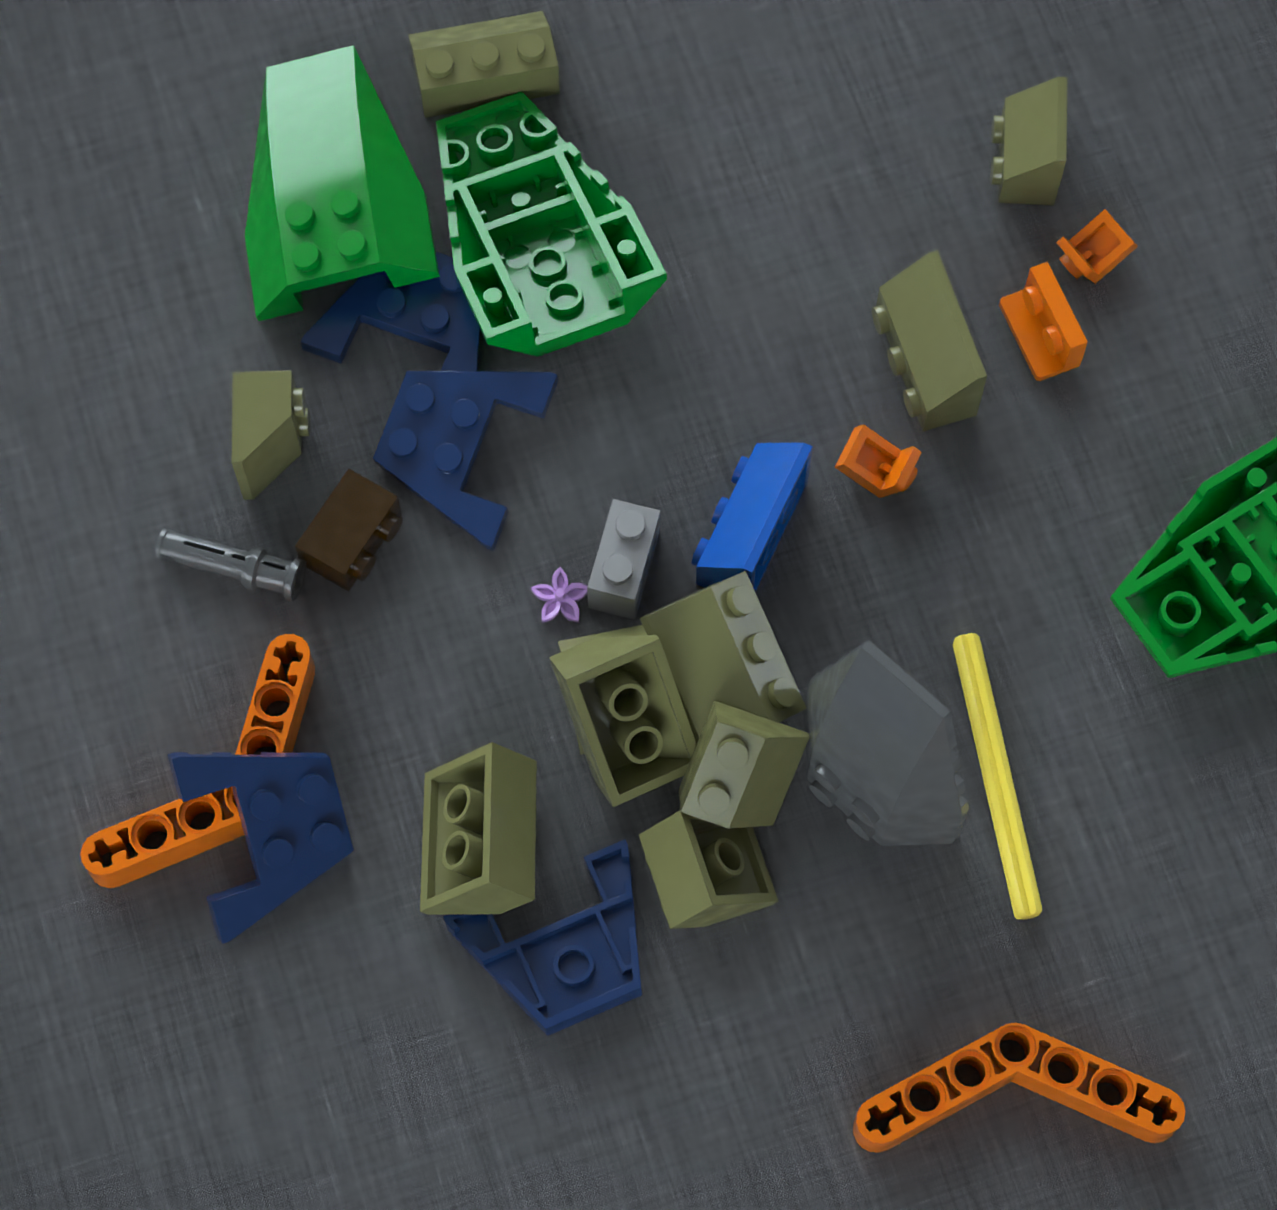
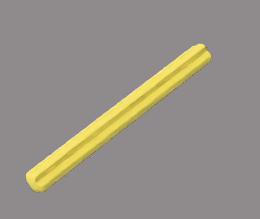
M976 633L963 634L955 637L953 650L1011 905L1016 919H1032L1040 915L1042 904L981 640Z

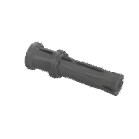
M166 528L161 531L155 549L157 559H164L241 580L242 586H245L248 590L256 591L258 587L284 594L285 600L292 602L298 598L306 574V561L301 558L289 561L268 555L267 550L260 547L252 548L248 552L180 534Z

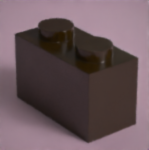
M348 469L295 545L298 558L306 561L307 568L349 592L357 579L363 581L370 574L376 562L374 554L383 541L390 542L399 531L403 517H401L398 496Z

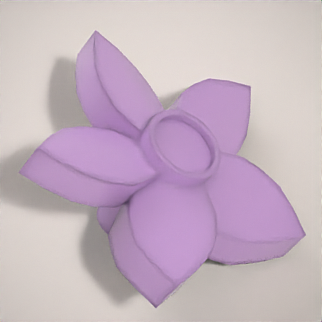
M561 567L552 576V586L539 584L531 587V591L538 599L547 601L542 609V623L554 619L560 611L567 620L579 623V608L576 602L586 596L588 586L582 583H571L568 585L567 575Z

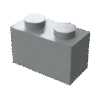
M613 499L587 587L588 608L633 620L636 619L660 534L661 510Z

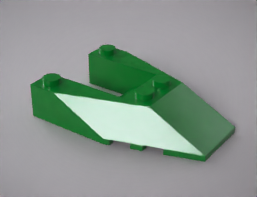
M1277 437L1205 480L1110 597L1115 607L1168 678L1277 652Z

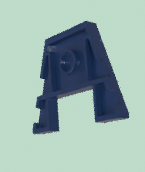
M436 251L440 277L394 288L385 271L359 277L307 331L301 340V346L304 351L342 364L360 324L365 323L448 353L440 371H478L481 329L455 276L453 257Z
M406 371L373 460L375 464L418 497L426 500L443 513L448 520L473 536L478 543L486 549L494 551L509 512L508 508L504 505L465 493L463 490L496 405L501 404L544 419L559 381L558 375L552 372Z
M173 752L167 754L177 793L183 802L232 787L256 879L206 896L217 938L222 944L230 942L354 851L331 760L325 753L261 752V755H233L230 752H212L211 755Z
M625 839L583 857L585 866L602 903L511 942H504L492 914L443 916L448 931L547 1036L642 996L630 855Z

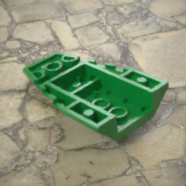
M354 45L266 67L245 228L255 314L258 321L303 311L301 291L385 271L394 288L440 277L427 196Z
M522 91L436 121L454 272L488 345L536 357L548 354L627 325L667 280V273L632 205L622 195L618 197L609 188L608 180L598 170L593 171L582 160L581 152L571 142L566 143L558 135L557 127Z

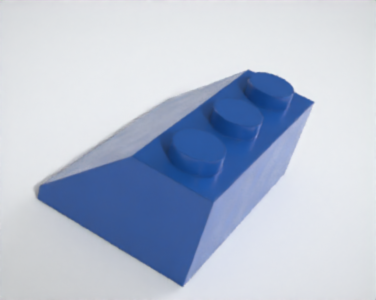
M756 443L750 458L745 456L740 458L731 482L736 484L730 499L722 496L714 511L711 523L715 524L716 527L710 540L702 537L693 554L691 564L696 566L695 584L706 588L746 571L756 593L808 484L813 446L806 443Z

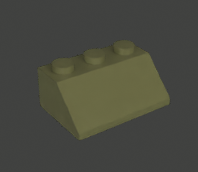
M543 11L408 35L425 118L470 110L521 91L529 99L560 94L558 61L550 26Z
M938 250L933 251L879 287L877 304L875 307H872L875 328L880 335L886 334L891 347L887 349L891 370L895 376H902L906 386V390H903V398L908 414L911 418L917 416L922 431L977 416L987 379V374Z
M746 571L712 584L640 618L646 634L657 635L660 638L696 744L714 701L778 723L807 709Z
M657 635L594 637L549 657L595 783L612 807L685 775L697 744L660 638Z
M491 742L425 773L420 912L427 915L502 914L535 900L536 760Z

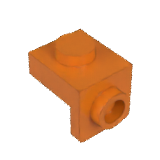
M1106 209L1070 240L1063 236L1056 242L1065 253L1059 258L1065 268L1077 280L1084 275L1094 284L1138 247Z
M862 424L854 428L835 468L878 498L903 492L913 483L918 472L915 465L922 452L914 446L900 450Z

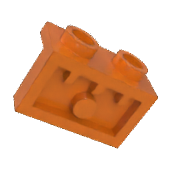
M1048 261L1031 267L1025 288L1002 297L999 307L1035 380L1042 381L1079 367L1088 341Z

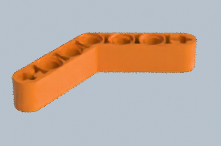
M283 634L272 640L266 649L235 755H253L257 749L262 747L274 748L276 753L293 752L315 676L314 661L308 643L302 637L295 634ZM292 657H298L299 662L295 661L290 664L287 674L289 683H286V674L282 663L289 664ZM275 701H285L290 704L287 711L282 715L269 716L265 714L267 707ZM232 787L186 802L179 798L98 831L89 836L83 843L80 852L81 862L95 883L102 887L115 888L244 836ZM209 812L215 815L214 821L206 829L196 830L190 827L191 821L199 813ZM161 831L167 834L166 841L159 848L151 850L143 847L144 840L151 833ZM127 843L132 845L137 854L136 857L131 858L129 856L130 852L125 846ZM111 852L113 864L104 868L102 856Z
M1014 1022L1001 1026L868 1099L860 1106L853 1123V1134L861 1148L869 1152L880 1153L891 1149L1010 1082L1150 1143H1160L1169 1139L1184 1122L1186 1110L1180 1096L1171 1089L1025 1024ZM1005 1040L1018 1042L1024 1048L1025 1059L1019 1062L1007 1060L1000 1052V1043ZM1054 1061L1067 1064L1072 1070L1073 1081L1063 1084L1053 1080L1048 1071V1064ZM962 1064L975 1067L980 1073L981 1083L973 1087L961 1084L956 1079L955 1068ZM1107 1082L1116 1086L1121 1094V1103L1112 1106L1101 1101L1097 1094V1085ZM916 1089L930 1091L936 1099V1108L928 1112L916 1109L911 1104L909 1094ZM1137 1095L1141 1099L1135 1105L1137 1109L1130 1115L1126 1110ZM897 1105L900 1115L889 1122L885 1135H882L878 1129L869 1132L867 1126L871 1118L870 1115H874L878 1121L883 1120L893 1114ZM1155 1105L1163 1108L1162 1118L1165 1121L1160 1126L1152 1122L1153 1113L1151 1110Z

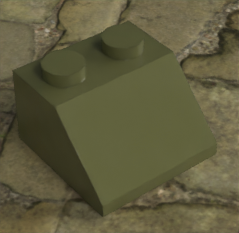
M1056 77L1006 97L1001 116H993L991 142L999 144V157H992L990 182L991 185H999L998 203L1054 206L1067 156V77Z
M292 370L233 372L231 463L243 499L254 500L302 454V437L310 436V412L308 407L305 408L304 388H296Z
M714 701L679 787L681 812L726 828L773 826L810 738L809 733Z
M679 810L639 834L646 863L650 868L661 901V907L670 929L705 927L779 902L753 827L726 828L682 813Z

